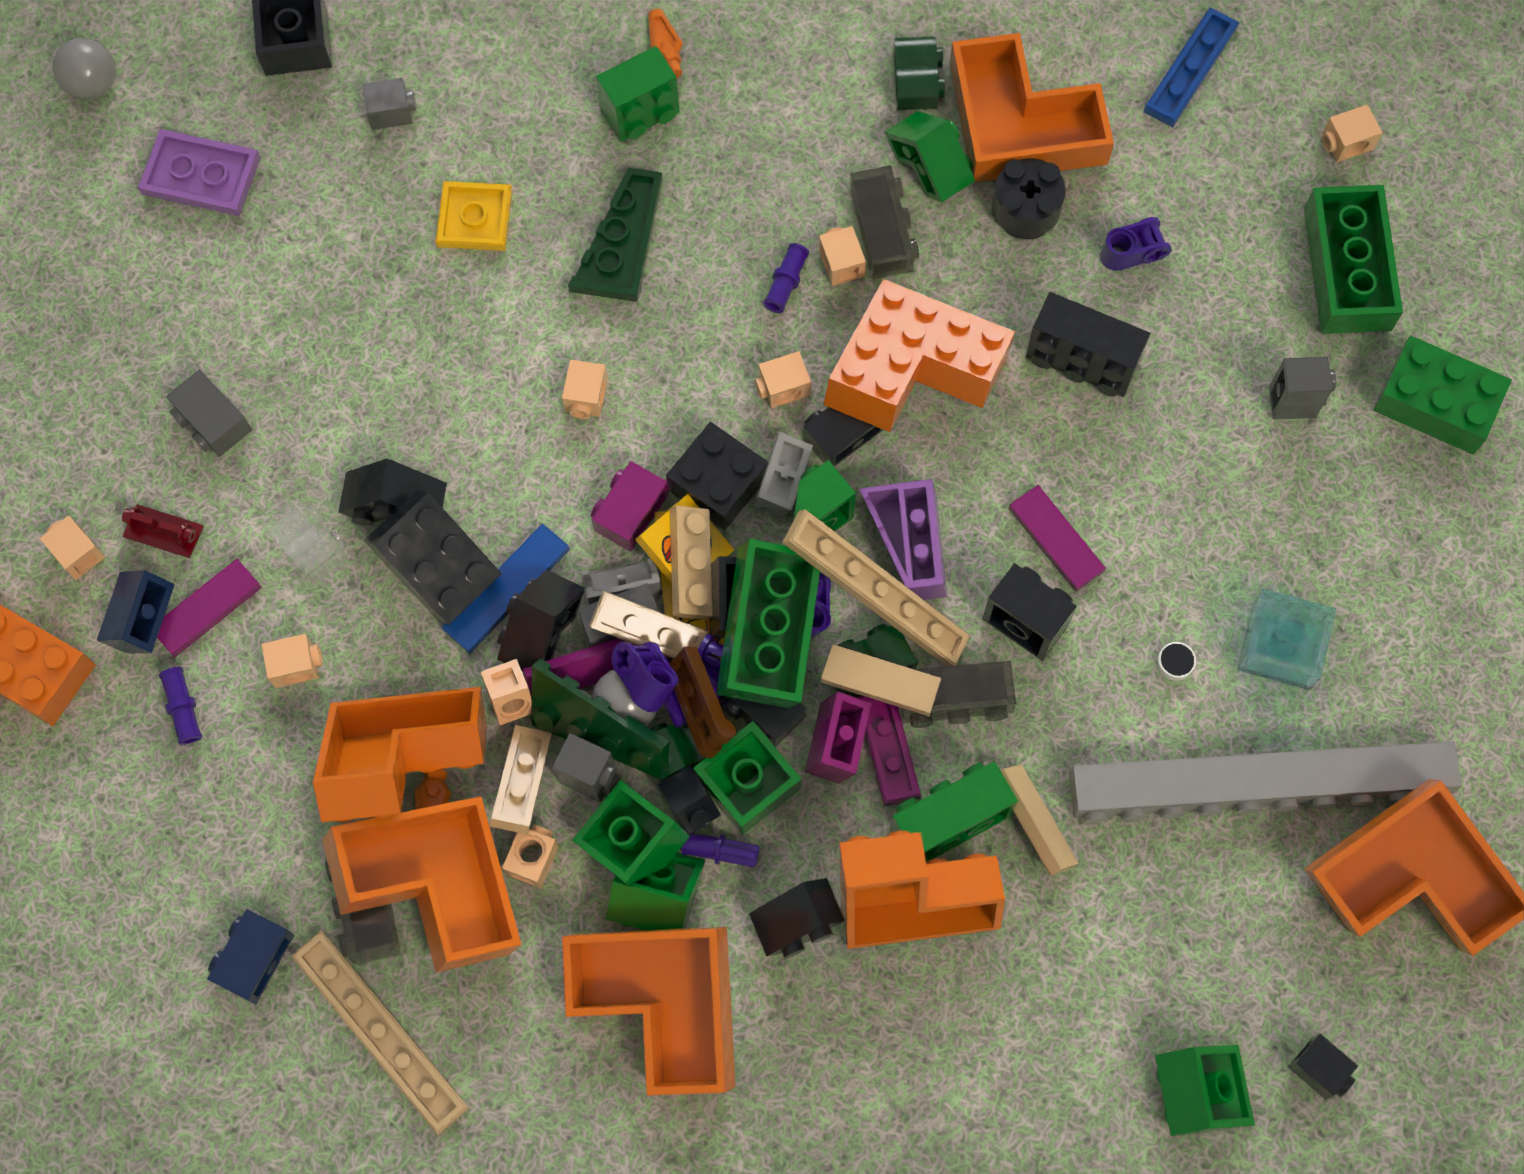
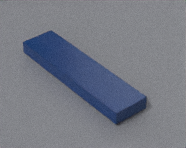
M1210 7L1147 102L1143 112L1173 128L1235 33L1240 22Z
M542 523L499 567L498 570L502 574L449 625L444 624L441 627L443 632L468 654H471L508 615L506 610L512 596L515 593L520 594L530 579L535 580L545 570L550 571L570 550L569 545Z

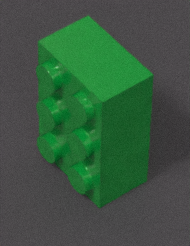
M1410 335L1398 353L1373 411L1474 455L1486 441L1512 379Z
M995 761L984 766L983 762H978L963 771L964 777L952 784L949 780L942 781L929 790L930 796L919 802L915 798H911L895 808L896 814L892 816L889 832H921L925 861L928 862L1009 819L1014 812L1018 800Z

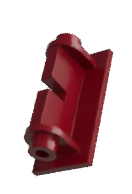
M138 504L132 509L126 508L122 514V522L127 523L123 538L189 559L204 528L202 524Z

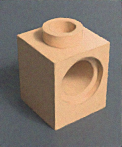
M1364 105L1330 117L1322 133V143L1328 153L1332 152L1336 162H1340L1374 150L1382 135V131L1369 106Z
M853 226L846 228L835 227L819 235V253L831 286L865 277L866 261Z
M799 351L759 364V378L754 379L760 399L767 398L770 408L811 396V380Z
M570 359L562 396L565 412H569L571 416L579 419H589L591 416L600 417L608 381L605 364Z
M70 516L53 523L46 533L39 538L75 580L105 558Z
M306 634L262 643L267 679L275 688L319 678L317 667L323 666L321 650L318 644L313 645Z
M517 659L481 671L499 726L532 714L530 692Z
M532 825L528 835L517 832L502 867L504 873L507 876L541 889L559 848L556 839L552 838L553 833L537 825ZM531 846L542 848V855L537 861L530 863L523 860V853L527 848Z

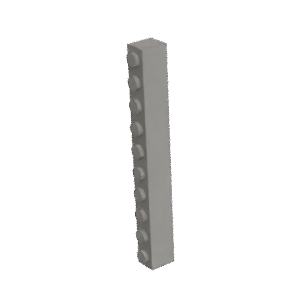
M1455 741L1073 766L1069 773L1074 818H1084V822L1088 824L1106 822L1107 816L1122 815L1123 821H1138L1145 819V814L1160 813L1163 819H1173L1184 816L1183 811L1197 810L1199 816H1215L1221 814L1222 809L1236 808L1238 814H1250L1259 812L1260 806H1274L1275 811L1282 812L1298 809V804L1312 803L1314 809L1332 808L1336 806L1338 801H1350L1351 806L1361 807L1374 804V799L1388 798L1389 804H1395L1428 779L1441 780L1451 794L1462 787Z

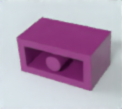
M630 461L625 470L619 469L614 475L610 484L612 489L605 500L600 498L596 502L591 512V520L595 532L632 552L637 544L635 539L647 529L655 516V512H658L668 497L669 488L666 480Z
M838 691L820 703L805 773L838 784L856 774L872 703Z

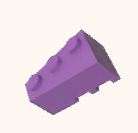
M933 479L859 488L903 585L923 600L948 597L937 493Z

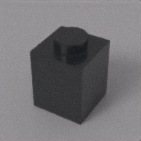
M691 764L658 784L673 813L688 835L705 827L711 821L721 816Z
M1322 1034L1312 1037L1288 1066L1293 1073L1325 1100L1334 1097L1336 1094L1340 1098L1344 1096L1356 1081L1351 1075L1358 1067L1354 1061Z

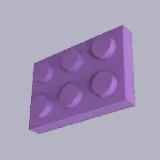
M160 129L138 189L145 196L240 216L261 156L258 150Z

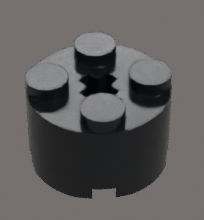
M1033 158L1011 160L1006 163L997 178L992 201L993 218L1005 229L1006 233L1015 238L1029 240L1039 238L1054 228L1059 221L1066 193L1065 183L1060 174L1059 167L1054 163H1047Z

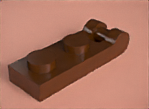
M683 647L669 663L678 676V683L674 691L699 753L706 758H713L722 749V744L728 743L736 735V728L731 721L725 719L697 647Z

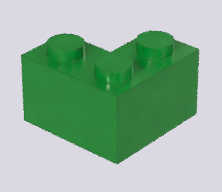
M916 111L884 132L898 162L914 168L922 189L928 198L944 202L975 182L971 171L973 168L972 161L962 150L958 141L960 138L959 131L952 121Z

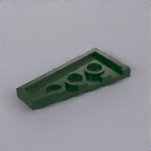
M635 168L627 169L610 202V209L604 220H601L590 248L586 249L576 275H573L568 284L569 292L638 302L663 182L662 172Z

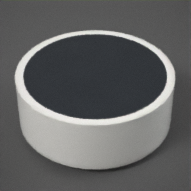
M1171 642L1165 645L1157 657L1159 672L1165 678L1172 681L1186 679L1196 665L1194 651L1182 642Z

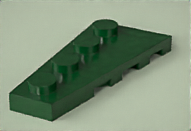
M541 658L532 665V726L563 739H567L571 733L611 752L613 759L659 779L664 776L668 771L670 741L629 715L625 718L617 715L612 709L611 703L600 696L595 700L578 689L580 683L569 676L561 679L550 671L551 665Z

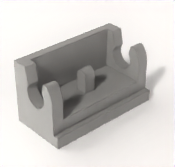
M783 432L778 433L753 505L755 509L759 510L761 507L772 509L770 517L782 519L792 511L798 492L799 481L801 480L800 477L805 472L813 445Z
M647 557L648 561L590 573L589 570L582 571L589 604L598 602L603 590L616 595L648 583L653 596L662 595L656 564L650 557Z

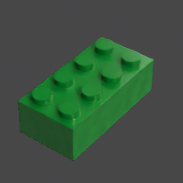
M1384 185L1313 188L1304 207L1321 334L1392 331L1403 314Z
M749 538L738 548L716 695L784 708H791L802 701L820 571L787 546Z

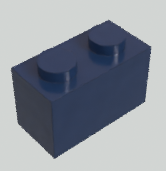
M146 570L120 572L96 641L124 653H152L175 584Z
M246 909L243 916H238L233 921L228 932L230 939L223 951L219 950L212 958L208 968L210 974L207 980L256 1005L295 935L286 928Z

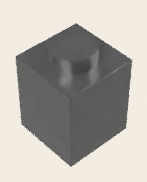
M403 77L362 84L366 114L372 130L413 124L411 111L417 110L413 90L407 91Z

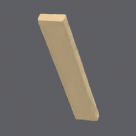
M806 509L798 511L782 542L947 668L956 667L970 637L969 634Z
M322 930L291 956L437 1135L444 1132L470 1109Z

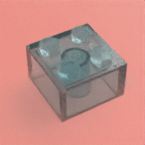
M1262 588L1252 605L1237 670L1311 690L1322 675L1336 608Z

